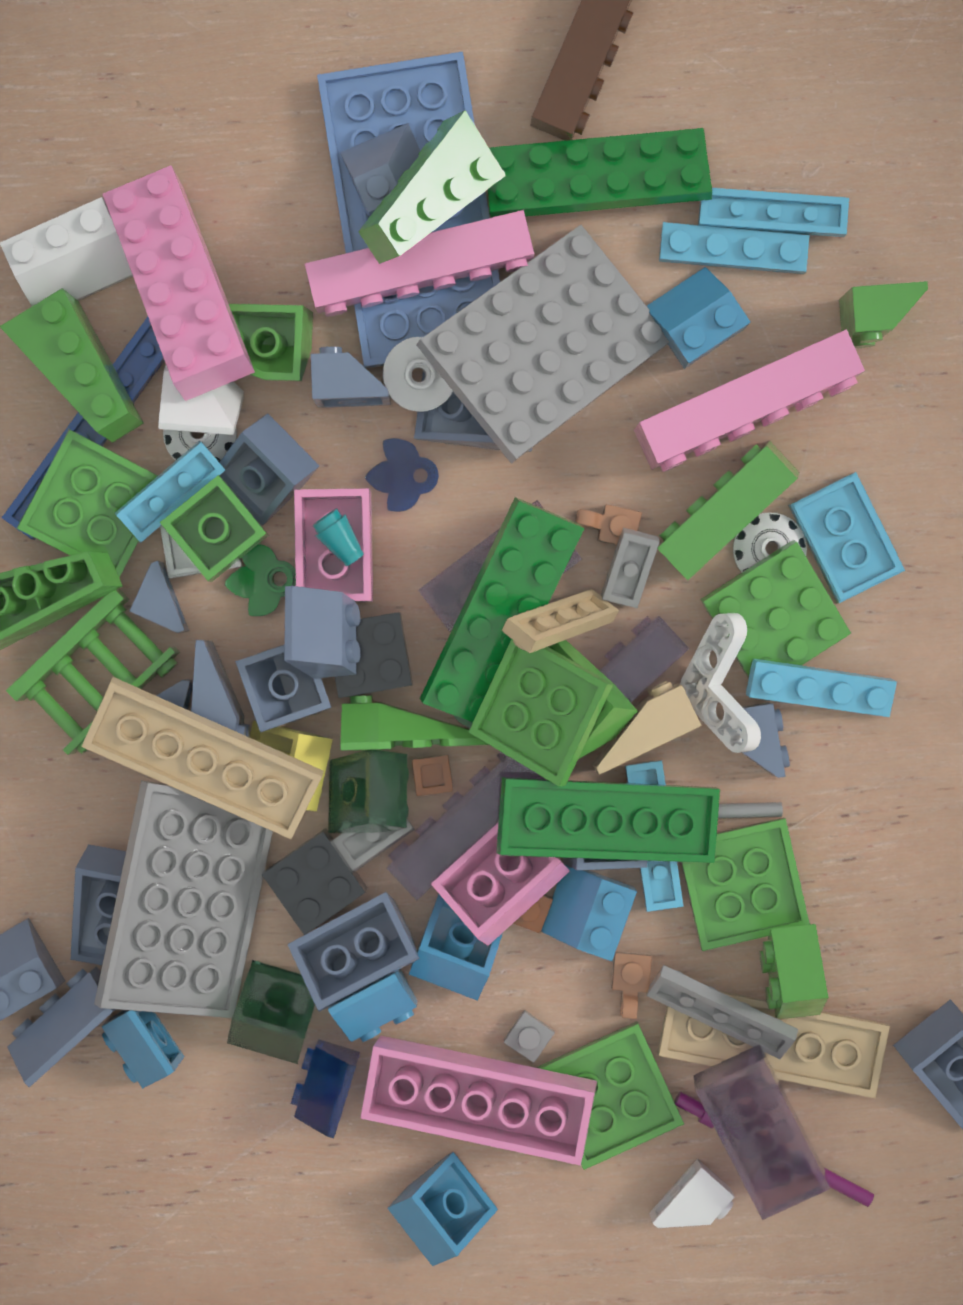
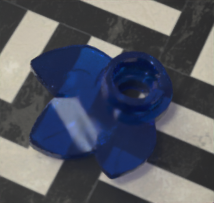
M386 439L383 441V450L387 461H383L373 467L366 474L365 479L376 490L389 494L387 498L388 511L402 512L415 506L421 494H426L435 488L438 483L439 472L431 460L419 456L416 447L412 443L402 439ZM419 469L425 470L428 474L426 481L423 483L416 482L413 477L414 473Z

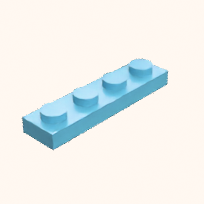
M712 188V200L700 201L698 225L845 237L847 235L849 198Z
M663 222L659 262L805 274L807 271L810 235Z
M752 659L746 695L749 698L890 717L897 681L891 678Z
M662 760L625 765L627 783L666 785ZM647 861V867L640 868L646 911L684 907L677 862Z

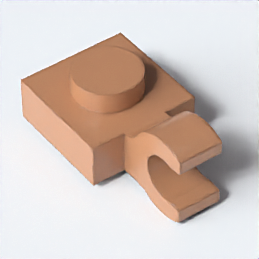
M606 504L603 515L583 509L577 510L575 522L583 527L599 530L597 541L617 545L623 528L638 531L642 512Z
M615 952L611 989L622 991L620 1008L622 1018L637 1019L638 992L647 993L650 986L652 956L649 954Z

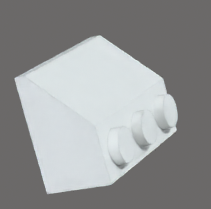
M102 197L0 242L10 268L31 306H34L61 288L79 301L133 276L108 207Z

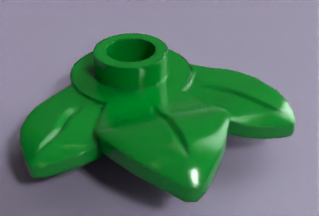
M258 544L242 557L246 566L236 570L225 581V587L232 593L249 599L248 612L250 616H265L276 610L281 597H285V586H296V569L290 563L278 560L271 548ZM278 572L285 573L287 577L286 583L282 586H277L273 580L274 575Z

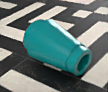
M337 508L312 525L317 532L315 537L342 561L346 567L364 555L346 514L341 515Z

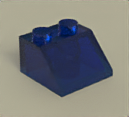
M318 1039L315 1049L307 1048L301 1069L308 1071L304 1084H296L290 1103L297 1106L294 1118L321 1134L334 1139L358 1062L359 1051Z

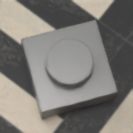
M524 1010L504 1038V1043L535 1063L555 1034V1031Z

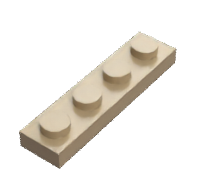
M593 589L510 617L507 619L502 631L513 639L517 647L532 653L614 621L619 610L608 601L602 600V596Z

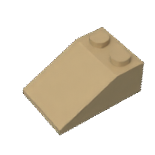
M666 680L647 689L649 696L642 699L635 707L638 710L637 713L616 738L608 742L592 763L599 775L702 726L682 685H672L670 681L667 682Z

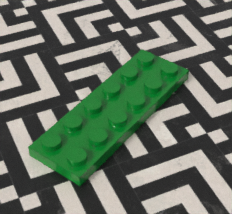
M704 128L489 147L506 175L488 189L490 218L524 210L525 217L712 200V184Z
M517 497L514 498L419 698L423 704L470 722L474 721L511 641V638L502 631L507 619L549 603L585 529L584 527Z
M502 777L496 853L508 856L715 863L720 789L701 786L568 780L566 786H557L547 779Z

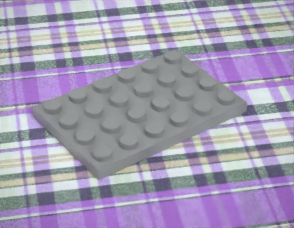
M582 225L527 263L528 266L519 268L421 338L416 344L511 464L669 343L660 326L649 313L648 307Z
M141 780L94 1004L106 1009L234 1018L263 880L262 873L265 871L273 831L167 784Z

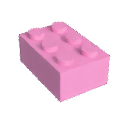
M369 488L294 490L296 586L343 592L355 602H373L371 490ZM336 508L341 515L346 514L361 546V550L364 552L361 558L347 567L315 537L317 532L312 526Z
M498 823L431 883L476 938L487 946L570 872L558 857L497 854Z

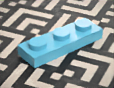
M198 441L116 511L115 514L141 543L161 526L160 522L217 475L223 473L225 469L205 445Z

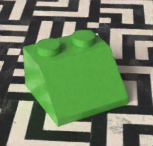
M928 281L852 287L839 299L841 332L847 329L855 348L875 346V342L882 341L883 337L897 326L928 290Z

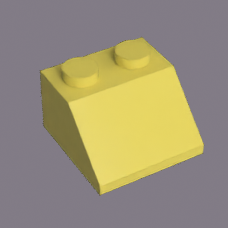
M253 720L250 732L251 739L323 770V776L306 809L317 811L333 739L282 726L260 732L257 722Z

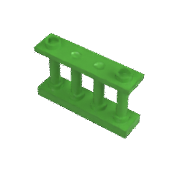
M120 589L105 595L6 690L15 701H24L26 698L30 701L35 700L72 739L63 749L67 755L74 754L77 751L83 754L87 751V749L81 746L92 722L83 730L45 690L47 686L43 682L53 672L57 676L61 674L98 711L104 697L72 665L73 659L70 656L79 647L83 650L88 649L115 678L140 689L146 686L157 674L162 678L177 665V661L174 658L180 651L176 647H169L163 653L125 614L127 609L123 605L130 599ZM106 622L110 625L114 623L153 663L138 678L98 639L100 634L97 630Z

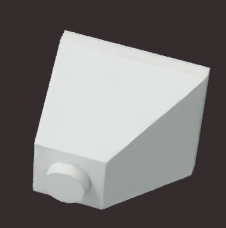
M165 366L158 422L159 429L234 435L244 399V391L236 383L231 382L185 401L174 386L168 368Z

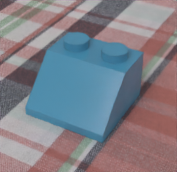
M706 267L647 305L650 310L649 313L669 341L668 346L684 369L743 331L751 323L731 291Z
M565 865L570 872L556 885L552 897L553 901L541 932L578 950L612 961L637 890L634 886L589 870H575Z
M438 894L417 949L419 959L412 963L409 975L478 1001L489 978L502 934L487 946L476 938L440 894Z
M399 969L328 1007V1011L351 1042L358 1038L365 1042L382 1032L380 1026L392 1020L396 1025L414 1015L412 1009L417 1007L418 1000L402 970Z
M122 1010L102 1025L104 1030L102 1037L106 1045L112 1052L118 1051L125 1062L123 1069L133 1083L138 1081L142 1089L173 1073L185 1057L155 1012Z
M454 1152L448 1154L408 1185L387 1208L432 1266L457 1257L498 1210Z

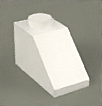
M697 1159L649 1214L652 1223L657 1228L711 1225L716 1218L720 1220L728 1214L733 1206L732 1200L735 1196L731 1188Z

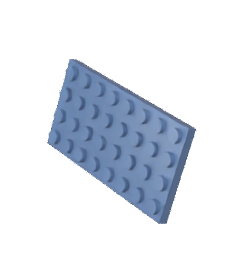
M463 52L317 75L346 253L368 248L358 232L368 220V216L340 152L407 123L421 151L425 144L430 142L438 132L437 129L444 120L466 110L474 123ZM483 192L432 232L489 219L486 192ZM498 269L491 271V277L478 281H470V277L455 280L456 285L446 289L434 290L432 285L420 288L418 295L409 298L398 299L397 294L383 297V303L376 306L362 308L361 303L355 304L364 367L384 366L388 354L397 344L412 337L426 336L500 283Z

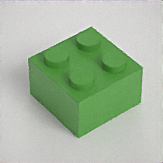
M219 475L160 522L209 582H213L269 536Z
M816 924L771 929L767 941L763 942V951H760L762 973L769 974V987L765 988L768 1009H774L775 1016L778 1019L820 1015L829 997Z

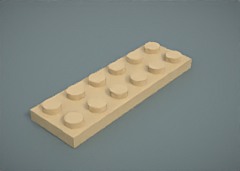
M115 677L112 678L81 746L289 839H292L323 776V770Z
M719 991L776 1018L775 1010H769L767 1001L764 999ZM667 1006L658 1055L876 1099L890 1026L886 1023L822 1011L820 1015L780 1019L784 1023L797 1028L798 1033L796 1041L783 1057L778 1059Z

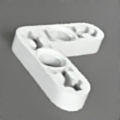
M722 613L712 619L681 679L680 685L683 686L695 713L729 750L735 753L755 750L759 746L761 740L760 728L756 721L721 685L746 639L747 625L744 618L738 613ZM712 650L717 656L715 668H712L709 661V655ZM718 702L721 703L724 710L722 720H719L716 715Z

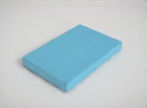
M856 472L788 505L837 603H841L905 571Z

